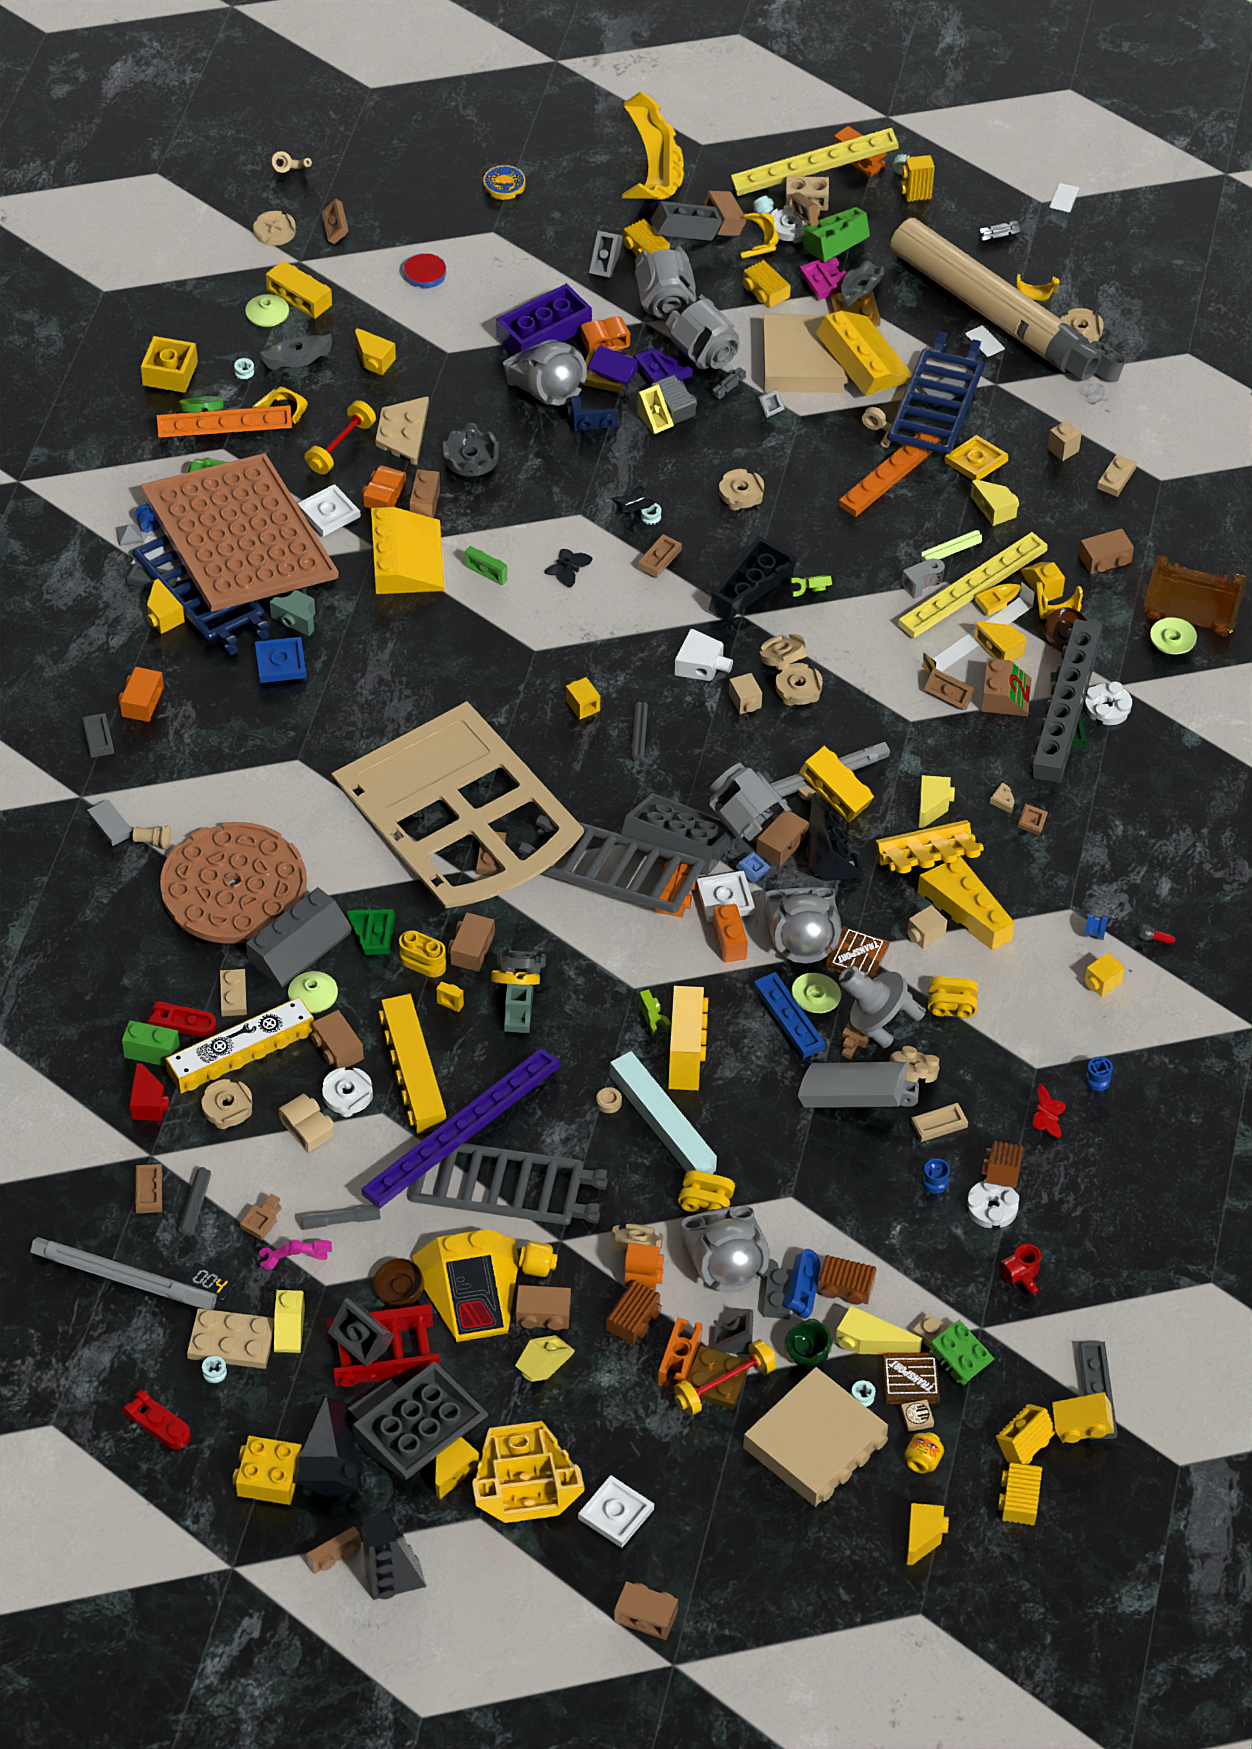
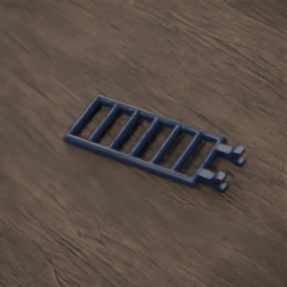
M939 331L933 350L925 348L921 351L887 434L889 441L946 455L951 453L985 367L982 361L977 360L980 355L981 341L972 340L967 358L943 352L946 348L945 341L948 333ZM928 358L973 368L974 371L973 374L926 364ZM922 372L969 382L967 388L921 378L920 376ZM916 386L963 396L962 402L916 392L915 389ZM911 400L958 410L956 416L910 406L909 403ZM905 414L951 424L952 427L951 430L904 420L903 418ZM899 428L947 440L945 445L897 433Z
M166 535L132 551L134 558L143 566L154 580L159 579L183 606L184 615L207 640L216 637L230 656L237 653L238 649L234 645L237 643V638L232 634L230 635L228 631L248 623L255 630L256 635L261 641L269 638V634L266 631L269 628V624L260 618L264 615L265 611L256 600L213 612L209 610L201 615H197L192 609L206 603L203 597L200 595L185 602L180 596L197 588L193 580L175 588L168 582L173 578L175 579L188 573L184 565L162 575L156 569L179 558L176 551H170L150 561L144 555L169 544L170 541ZM245 604L252 609V611L211 630L205 624V622Z

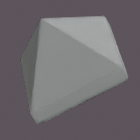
M778 389L758 397L765 418L785 409Z
M128 524L117 527L120 546L143 543L140 524Z

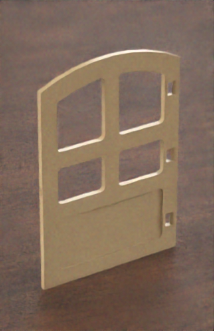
M468 701L331 773L332 778L445 908L486 900L526 883L557 862L584 833V828ZM497 768H503L519 785L518 788L479 809H474L458 791L463 786ZM358 787L363 792L359 796L353 792ZM437 800L444 801L459 818L457 821L418 842L412 841L397 824L398 821ZM532 801L559 830L538 851L526 860H519L488 824ZM398 832L402 838L396 841L392 834ZM472 834L505 871L473 883L456 887L451 886L427 857ZM436 877L442 883L438 887H436L431 881Z

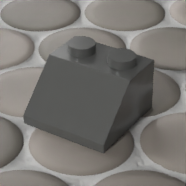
M349 1298L344 1300L328 1331L333 1338L366 1367L386 1352L394 1337L366 1309Z

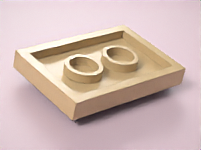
M198 1308L187 1352L188 1359L204 1361L210 1356H219L225 1361V1364L266 1369L274 1336L275 1318Z

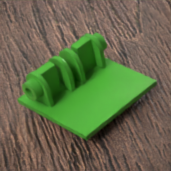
M960 1319L928 1345L931 1349L929 1352L938 1361L943 1357L945 1358L940 1363L941 1366L946 1362L950 1364L945 1369L946 1371H949L952 1367L954 1368L950 1375L956 1380L957 1384L960 1382L963 1386L994 1360L992 1355Z

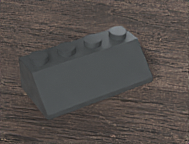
M317 887L246 943L248 961L279 987L283 988L351 934L353 928L336 901Z

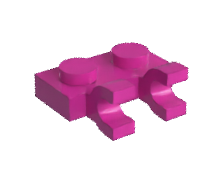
M836 257L829 259L825 263L816 260L800 266L801 275L818 300L829 297L830 294L838 293V289L841 290L843 279L847 273L845 271L839 273L837 269L839 261Z

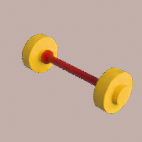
M359 400L354 401L347 409L351 422L325 450L318 446H312L306 452L305 461L313 471L322 475L327 474L334 466L333 459L329 453L355 425L362 429H368L376 421V415L368 404Z
M758 1339L748 1346L750 1353L749 1361L697 1389L686 1380L676 1384L674 1392L678 1407L689 1416H692L702 1410L701 1394L746 1369L754 1366L764 1375L776 1369V1357L773 1349L763 1340Z

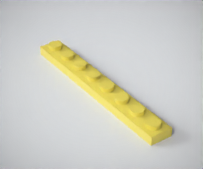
M889 128L733 174L731 179L737 196L786 182L787 176L804 177L898 149V142L893 129Z
M1031 532L901 617L898 621V626L912 638H916L975 599L977 594L995 586L1045 553L1048 545Z

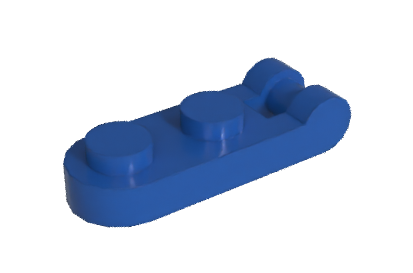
M805 1249L796 1254L789 1293L784 1299V1306L790 1310L795 1309L797 1315L803 1319L808 1318L813 1311L821 1268L818 1255L811 1249Z

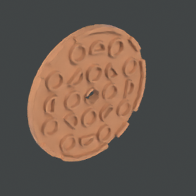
M247 822L222 823L223 826L212 829L205 827L191 834L190 839L183 844H178L167 857L160 880L163 903L171 918L181 928L196 937L218 943L248 942L305 897L307 874L302 856L292 842L289 843L281 837L279 832L263 825ZM233 879L240 881L238 884L233 885V887L228 883Z

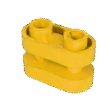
M407 931L400 936V961L404 966L429 977H439L445 972L446 950L442 942L417 931Z
M943 976L932 978L929 981L930 996L928 997V1010L936 1016L945 1015L960 1018L974 1016L977 1013L978 1007L976 999L978 997V983L965 978Z
M695 1170L688 1171L683 1181L685 1188L680 1191L678 1203L684 1210L689 1212L697 1211L704 1213L729 1208V1199L733 1196L735 1184L726 1177Z

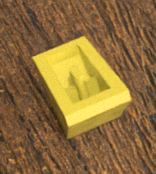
M659 384L638 392L637 414L653 434L674 426Z

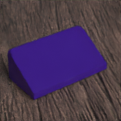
M599 345L588 370L627 385L637 372V360Z

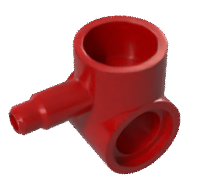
M1032 1244L1020 1245L1016 1249L1015 1254L998 1263L1000 1274L1009 1285L1021 1281L1032 1294H1036L1039 1291L1032 1278L1038 1274L1041 1252Z

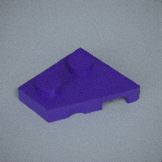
M654 348L634 355L638 368L651 384L675 375L678 380L692 376L693 369L691 367L683 368L677 365L675 359L663 355Z

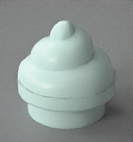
M763 196L752 204L754 206L753 211L758 214H771L774 203L772 199Z

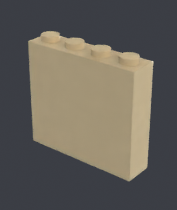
M764 314V392H770L774 389H778L779 392H844V384H848L849 375L816 334L825 315Z
M815 1367L744 1434L743 1448L816 1507L822 1500L827 1501L831 1497L834 1488L838 1484L847 1482L852 1475V1471L857 1466L862 1467L875 1449L879 1450L885 1445L888 1440V1424Z

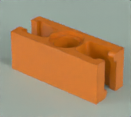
M847 126L834 135V141L841 143L862 137L863 135ZM886 152L851 162V164L872 177L885 168V161L881 159L886 156Z
M677 1317L659 1369V1386L668 1387L667 1375L670 1369L681 1371V1373H676L674 1379H677V1384L684 1380L687 1381L702 1339V1323H695L694 1332L691 1335V1339L688 1340L680 1337L684 1334V1326H686L687 1320ZM677 1353H683V1354H685V1355L679 1356V1355H676V1354H677Z

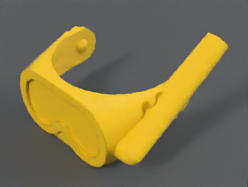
M749 213L743 215V219H750L759 224L764 233V243L762 246H756L750 251L740 253L741 259L775 251V245L778 243L779 237L773 216L768 213Z
M1017 274V289L1032 300H1047L1052 293H1056L1060 280L1056 277L1052 278L1051 283L1034 286L1020 281V274Z
M278 387L269 392L252 408L269 407L274 400H292L297 403L296 412L292 417V422L296 424L305 412L308 402L302 396L284 387Z
M1036 582L1040 619L1047 620L1053 611L1063 607L1073 608L1080 612V602L1083 596L1081 586L1076 587L1075 593L1066 602L1059 605H1048V599L1044 594L1042 582Z

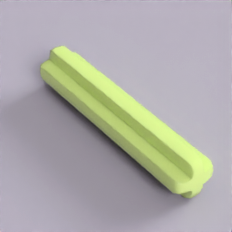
M978 530L972 531L922 551L920 558L922 561L932 558H944L981 543L982 535Z

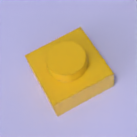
M441 981L437 987V1003L459 1012L464 1005L463 990L455 985H449Z

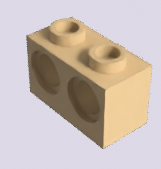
M787 176L786 206L792 205L791 194L800 192L817 204L819 210L828 211L829 177Z

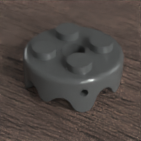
M468 423L462 431H451L448 440L443 441L444 462L456 474L468 477L483 475L491 471L498 462L499 441H496L491 431H488L486 434L478 430L475 423ZM467 453H469V454H474V453H475L476 455H474V456H468V455H466V454H467Z

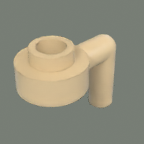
M283 151L274 153L269 159L270 168L278 174L287 172L290 168L303 169L309 167L312 163L309 158L300 161L291 160V157ZM277 159L281 161L280 167L276 164Z
M869 407L862 416V422L869 429L878 430L881 428L886 431L881 441V446L887 448L891 443L887 439L891 424L885 421L886 416L882 410L876 407Z

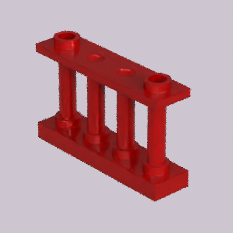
M431 1304L370 1312L376 1320L394 1335L391 1341L394 1360L378 1362L376 1359L367 1367L364 1364L351 1366L349 1351L337 1341L341 1367L333 1368L335 1387H350L357 1383L418 1375L434 1361L440 1366L439 1353L430 1355L426 1331L427 1327H433ZM335 1318L326 1319L328 1341L336 1340L328 1333ZM414 1329L416 1330L420 1356L404 1358L400 1331Z

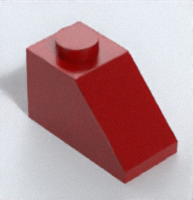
M137 1063L130 1101L132 1119L162 1121L164 1111L168 1112L169 1096H165L164 1086L143 1064Z

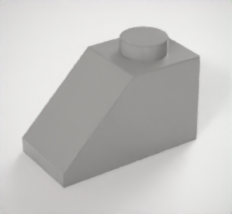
M602 231L597 232L589 273L611 277L619 258L623 236Z

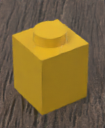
M587 677L573 681L566 686V702L579 719L600 711V695Z
M1107 952L1087 967L1084 982L1091 991H1095L1099 996L1103 997L1123 982L1125 967Z

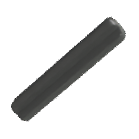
M637 702L635 704L631 758L634 761H642L644 759L648 704L646 702Z
M201 1167L196 1171L180 1223L179 1232L185 1236H190L194 1233L210 1181L211 1171L205 1167Z

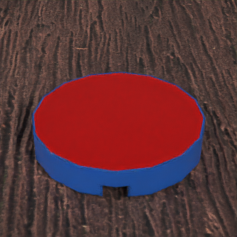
M422 253L414 255L404 264V277L414 287H417V285L425 289L436 287L444 281L447 272L444 260L433 254Z

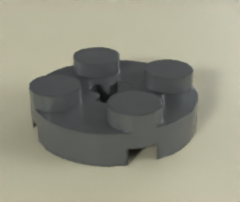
M502 951L497 953V964L501 966V971L515 972V968L525 969L527 973H540V969L546 966V955L542 954L541 958L536 957L537 952L509 951V956H503Z

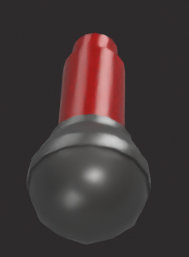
M1148 924L1142 925L1138 929V937L1142 941L1156 940L1167 944H1174L1175 937L1171 936V934L1156 931Z

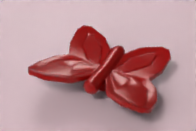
M1039 1084L1038 1097L1040 1104L1036 1106L1038 1112L1033 1117V1126L1041 1131L1046 1129L1050 1135L1060 1138L1061 1130L1057 1123L1059 1121L1057 1115L1062 1114L1066 1109V1105L1060 1101L1051 1100L1046 1088Z

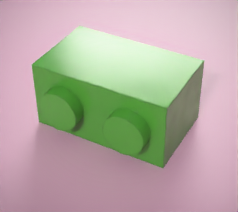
M129 1021L122 1039L124 1058L166 1066V1057L179 1052L180 1049L178 1030L135 1021Z

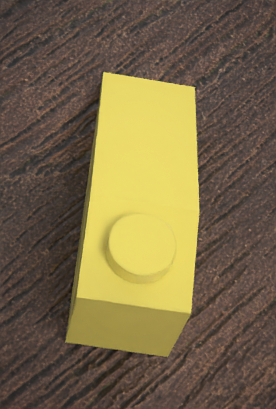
M850 1306L837 1328L835 1343L847 1351L852 1350L858 1354L918 1356L921 1350L922 1338Z

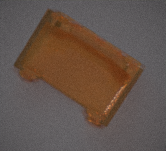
M1157 555L1143 605V611L1147 613L1146 616L1153 619H1160V617L1179 618L1191 625L1212 629L1219 635H1227L1233 632L1245 593L1247 576L1236 574L1235 578L1230 580L1229 575L1225 574L1224 577L1190 570L1179 567V563H1175L1172 566V564L1167 563V557Z

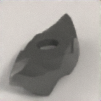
M864 261L858 269H852L845 275L841 290L846 307H849L860 297L869 294L879 284L885 267H877L870 261Z
M331 333L303 335L281 341L269 349L260 352V357L267 367L272 370L280 367H302L312 363L320 356L328 355L332 345ZM302 346V348H301L300 350H297V351L292 350V349H296V348H299V347Z

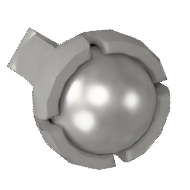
M554 339L536 344L503 362L509 385H515L531 393L537 400L552 406L569 403L571 396H578L581 388L577 386L579 382L584 384L587 377V367L582 354L573 346Z
M827 887L770 890L765 893L764 917L768 920L774 946L780 953L783 952L786 958L799 963H812L825 958L829 954L828 947L832 951L835 949L840 940L842 926L833 889Z
M729 1207L689 1216L681 1221L683 1247L688 1250L700 1278L707 1285H711L712 1288L724 1293L740 1292L752 1287L759 1280L757 1272L762 1275L766 1272L770 1250L767 1240L754 1217V1210L751 1207Z

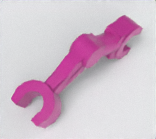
M291 1240L289 1244L275 1251H272L270 1248H263L259 1251V1255L264 1259H268L261 1262L260 1266L265 1270H271L277 1265L278 1259L300 1253L309 1254L310 1257L319 1260H326L328 1258L327 1252H332V1244L328 1240L313 1241L312 1244Z

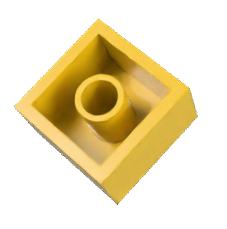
M154 336L141 365L143 385L185 393L198 363L196 343Z

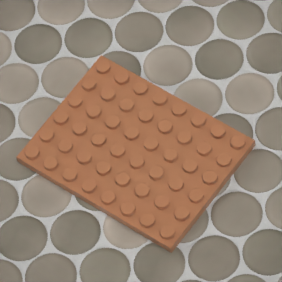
M266 453L140 484V492L211 612L338 578L339 572Z

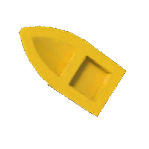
M1017 584L995 586L977 594L975 602L989 616L1007 608V602L1011 601L1018 594L1021 586Z

